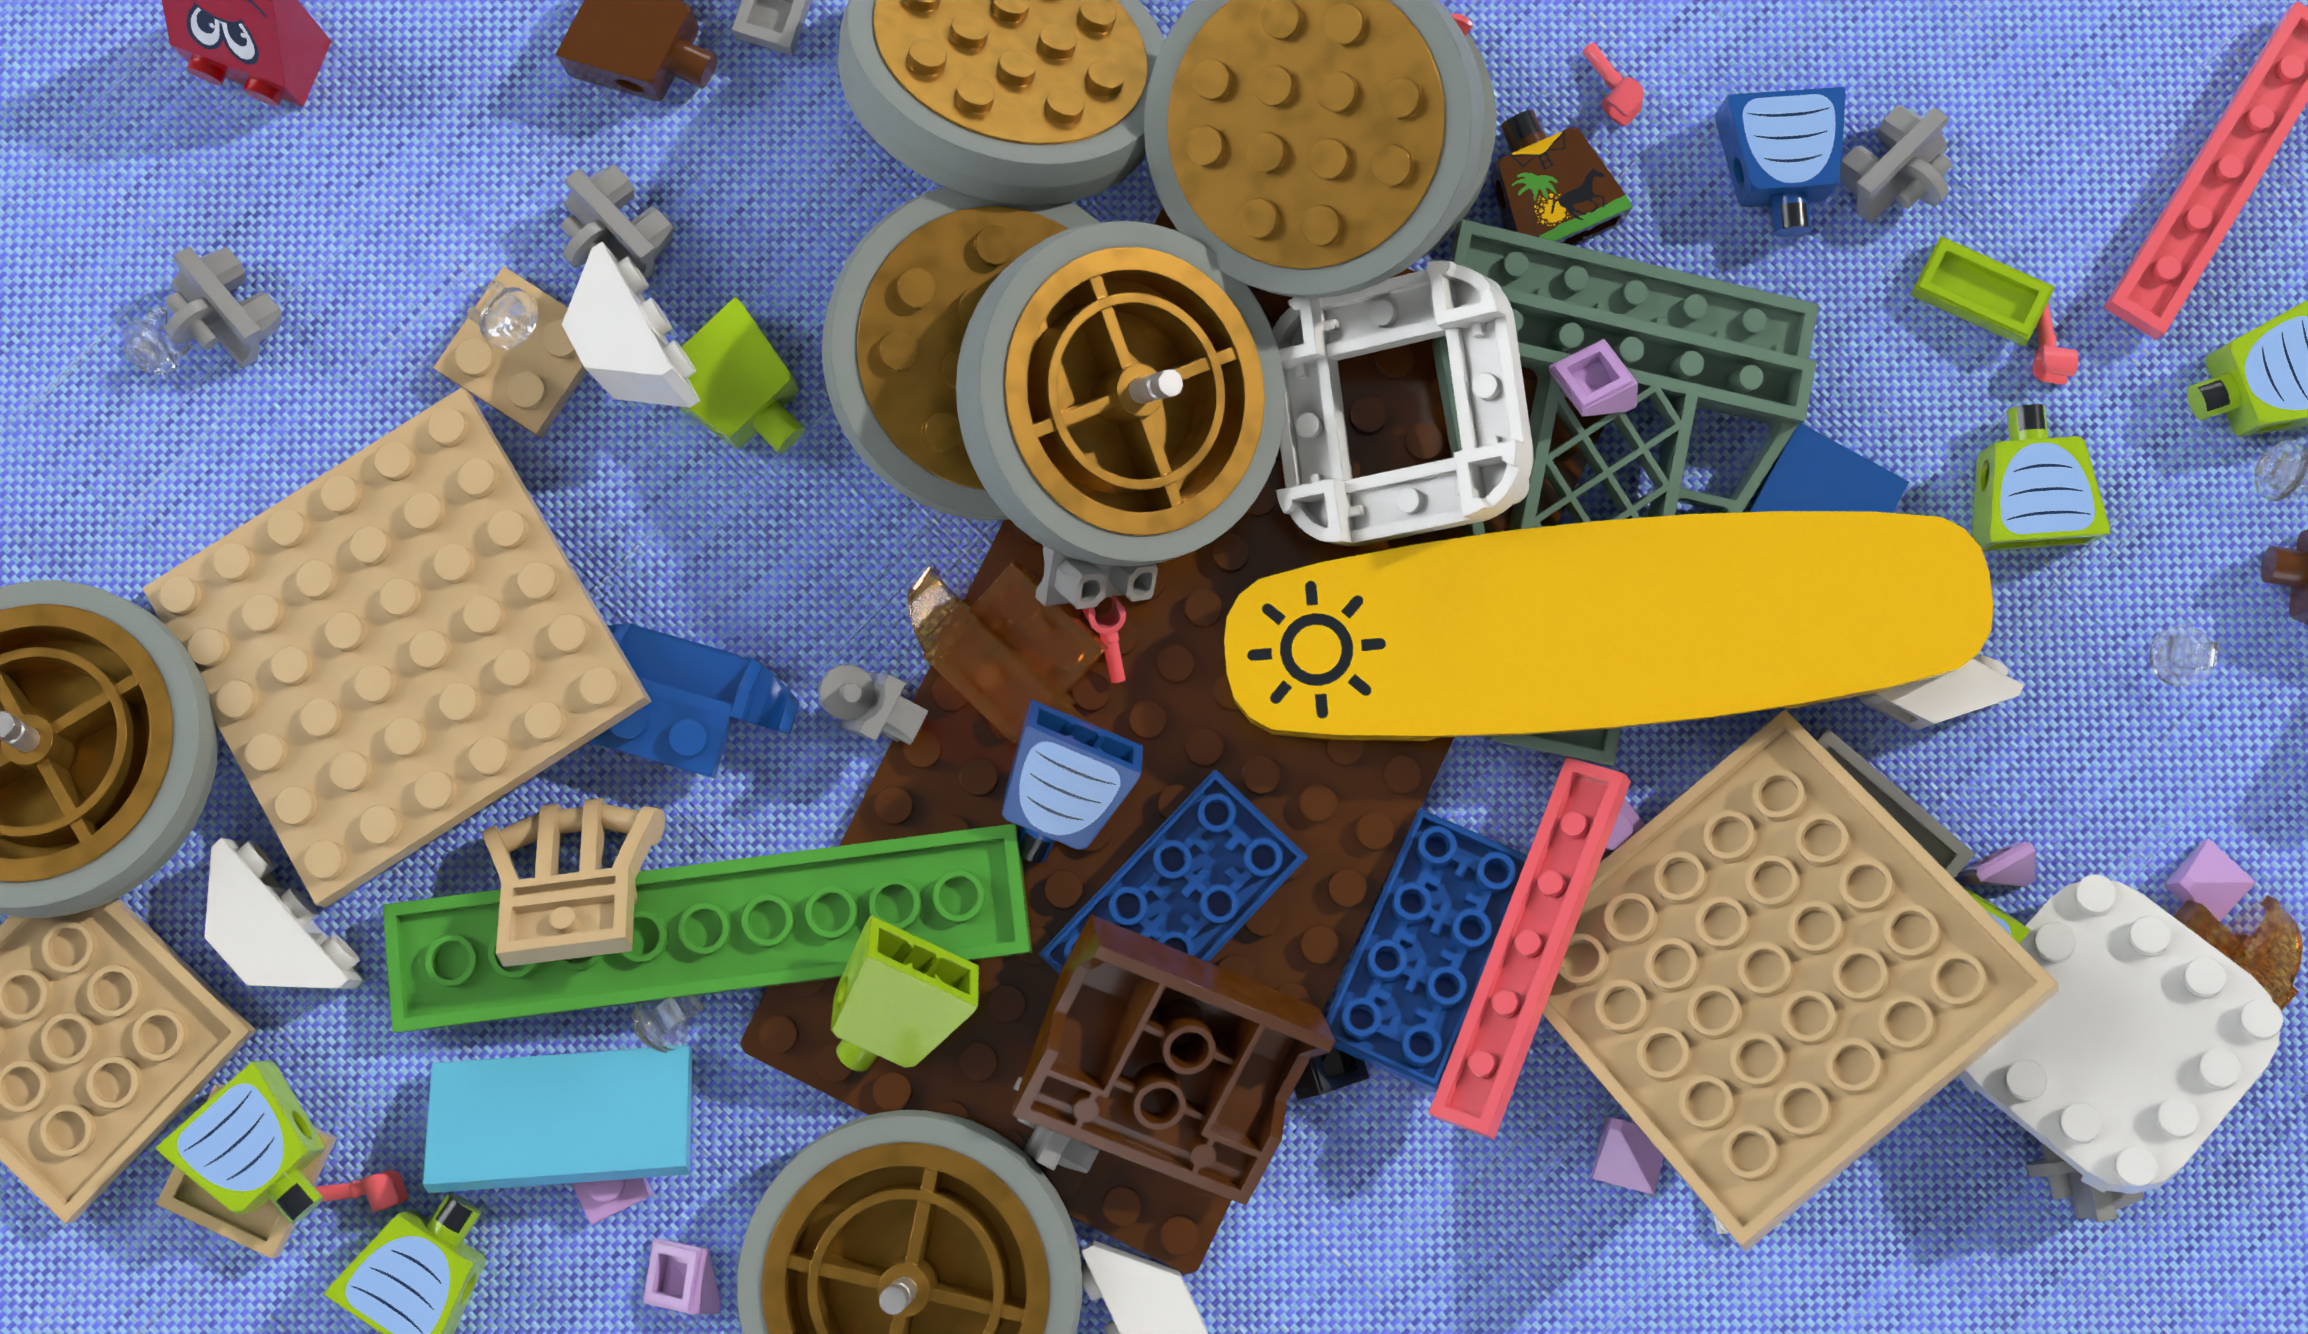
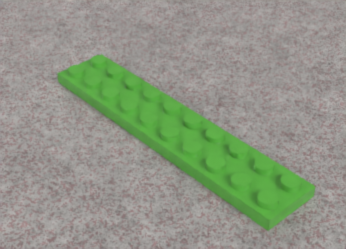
M1016 824L640 871L635 879L637 903L634 905L632 951L503 967L496 955L501 889L382 904L393 1033L841 978L862 930L871 915L968 961L1032 954L1022 858L1020 857L1018 826Z

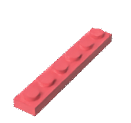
M2296 1L2286 10L2103 306L2104 309L2154 340L2163 336L2168 330L2308 102V7Z
M1565 758L1428 1112L1435 1119L1495 1140L1631 783L1625 773L1573 758Z

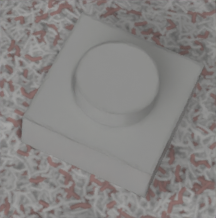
M742 0L731 29L734 38L793 56L812 0Z

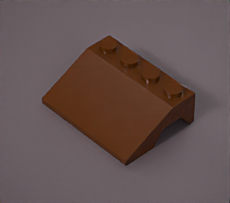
M1090 914L1061 971L1011 1111L1013 1116L1247 1205L1282 1141L1286 1105L1309 1060L1329 1053L1335 1043V1039L1320 1008Z

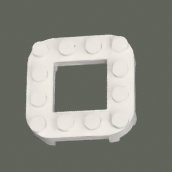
M1442 260L1427 262L1428 269L1389 278L1358 292L1324 298L1293 297L1288 301L1291 307L1280 317L1272 330L1281 357L1286 398L1285 420L1280 444L1286 488L1276 490L1283 513L1289 514L1305 533L1320 541L1332 544L1362 546L1489 520L1526 497L1533 465V445L1514 314L1508 298L1497 282L1468 267ZM1446 336L1462 451L1454 452V458L1353 479L1337 361Z

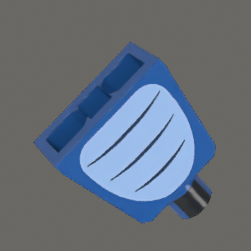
M1845 87L1728 94L1715 113L1716 126L1737 201L1743 207L1771 205L1775 236L1792 237L1810 232L1812 229L1809 203L1826 200L1839 184L1846 101Z
M1031 699L1027 707L1007 782L1001 814L1007 821L1020 826L1018 830L1020 857L1030 862L1044 863L1056 841L1078 850L1086 849L1137 783L1142 770L1143 746Z

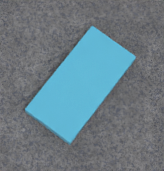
M689 1045L432 1063L423 1173L424 1188L428 1193L690 1175L693 1054Z

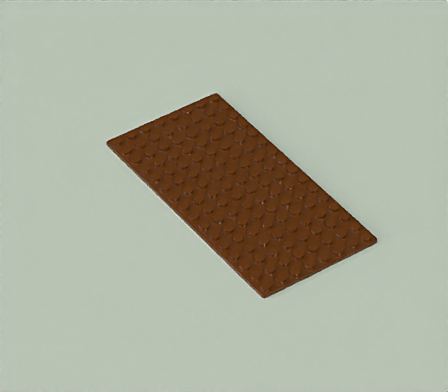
M1163 207L1154 224L1178 231ZM1407 268L1393 277L1413 273L1415 271H1412ZM1247 285L1256 297L1273 330L1280 317L1291 307L1288 301L1293 297L1270 293ZM1433 339L1337 361L1353 479L1452 458L1432 349ZM1521 366L1530 422L1538 379L1532 369ZM1567 396L1564 398L1584 429L1606 415L1582 417ZM1557 413L1549 452L1572 437ZM1604 426L1589 435L1594 446ZM1577 444L1552 459L1571 490L1575 488L1587 463ZM1279 447L1275 464L1257 499L1228 531L1193 552L1165 562L1156 563L1158 573L1154 594L1151 599L1131 602L1125 595L1117 596L1126 611L1124 625L1118 630L1120 639L1118 642L1126 680L1119 683H1110L1100 635L1091 627L1083 610H1077L1070 603L1044 606L1035 598L1037 587L1042 582L1044 575V545L1032 539L1011 520H1004L912 701L928 710L911 745L905 744L900 740L898 742L892 740L839 846L1015 824L1007 821L1001 814L1007 782L1027 707L1031 699L1142 745L1141 775L1137 783L1086 849L1078 850L1056 841L1044 863H1034L1022 858L1032 954L970 961L979 965L978 1008L915 1067L904 1068L878 1056L868 1070L858 1072L848 1068L840 1061L836 1048L842 1039L836 1037L831 1031L834 994L841 978L767 987L742 1036V1050L746 1054L867 1115L898 1110H926L951 1114L992 1129L1024 1151L1035 1128L1033 1129L1017 1120L1018 1117L1012 1115L1011 1108L1018 1092L1013 1087L1019 1076L1023 1078L1060 976L1039 953L1215 769L1308 857L1208 963L1320 1008L1321 1012H1323L1402 848L1418 809L1421 808L1454 737H1439L1429 741L1330 740L1270 734L1250 723L1235 704L1226 670L1224 637L1227 615L1238 595L1258 579L1320 562L1409 545L1466 537L1464 525L1362 546H1342L1320 541L1305 533L1289 514L1283 513L1280 507L1276 490L1286 487L1281 449ZM1545 474L1537 513L1559 499L1558 494ZM1513 505L1498 516L1483 521L1485 534L1508 531ZM1565 505L1540 521L1543 527L1557 525ZM1110 597L1104 598L1094 607L1095 616H1104L1110 612L1112 608ZM1099 1149L1087 1173L1065 1168L1057 1164L1055 1170H1052L1036 1162L1035 1158L1028 1155L1055 1187L1069 1216L1186 1274L1194 1273L1199 1269L1232 1201Z

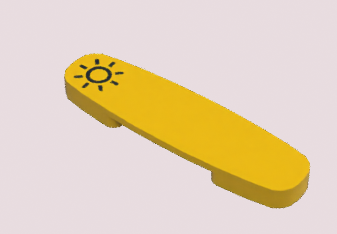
M1840 511L1685 514L1592 521L1500 531L1335 559L1264 577L1255 581L1238 595L1227 615L1224 647L1227 676L1235 704L1250 723L1272 735L1330 740L1429 741L1439 737L1530 735L1700 720L1776 708L1793 709L1883 692L1943 676L1960 669L1980 653L1992 629L1993 597L1990 572L1982 548L1966 529L1943 517L1886 512Z

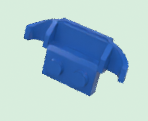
M632 623L607 625L652 702L590 740L589 743L715 779L733 719L791 734L800 703L772 672L753 658L654 631Z

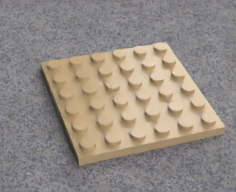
M463 387L142 588L159 620L182 642L192 660L196 663L208 690L214 721L314 904L324 908L652 702L472 395Z
M1784 709L1600 862L1542 1015L1746 1252L2057 994L2059 986L2058 982Z

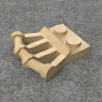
M603 798L585 800L582 807L562 809L559 803L541 805L538 813L499 830L497 825L481 831L501 880L496 955L503 967L632 951L634 905L637 903L635 879L650 847L658 844L662 838L665 828L664 811L650 806H643L638 811L605 804ZM608 830L628 834L612 868L603 869L604 835H607ZM581 832L579 872L559 874L561 841L564 839L565 834ZM537 841L535 877L520 879L510 853Z

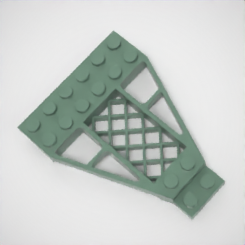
M1464 219L1456 224L1449 261L1468 267L1499 284L1513 310L1521 366L1532 369L1538 379L1529 422L1533 445V465L1529 478V490L1522 501L1513 504L1508 531L1543 527L1540 521L1564 505L1575 523L1591 522L1576 497L1599 482L1602 483L1620 511L1608 520L1640 518L1637 511L1650 503L1648 517L1675 515L1678 502L1715 510L1717 513L1743 512L1797 425L1806 420L1817 363L1816 360L1809 359L1819 304ZM1446 336L1433 338L1432 349L1451 456L1454 458V452L1462 451L1447 339ZM1605 339L1637 381V403L1649 397L1665 422V429L1643 442L1625 412L1606 414L1584 429L1564 399L1567 395L1561 390V387L1550 374L1549 366ZM1696 407L1764 422L1770 426L1768 438L1729 499L1688 490L1681 486ZM1557 413L1572 437L1549 452ZM1613 420L1632 451L1607 466L1589 438V435ZM1662 441L1657 464L1649 449ZM1577 444L1596 475L1571 490L1552 459ZM1637 458L1654 486L1652 491L1631 503L1613 473ZM1545 474L1558 494L1559 499L1537 513ZM1483 521L1464 525L1466 537L1485 534ZM1621 728L1530 735L1486 736V740L1604 766H1614Z

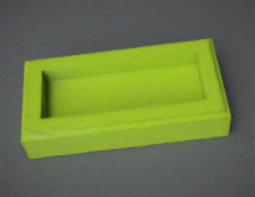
M1940 236L1910 296L2025 347L2055 286Z

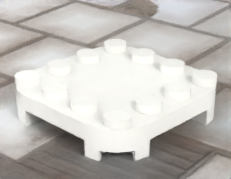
M2089 875L2080 882L2067 885L2047 900L2026 925L2030 931L2020 943L2058 982L2059 992L1957 1077L1973 1095L1976 1091L1981 1093L2081 1173L2083 1177L2080 1181L2103 1193L2107 1190L2135 1194L2151 1189L2157 1190L2176 1176L2264 1072L2279 1046V1032L2283 1025V1014L2280 1008L2273 1003L2271 995L2251 974L2144 894L2118 881H2111L2102 875Z

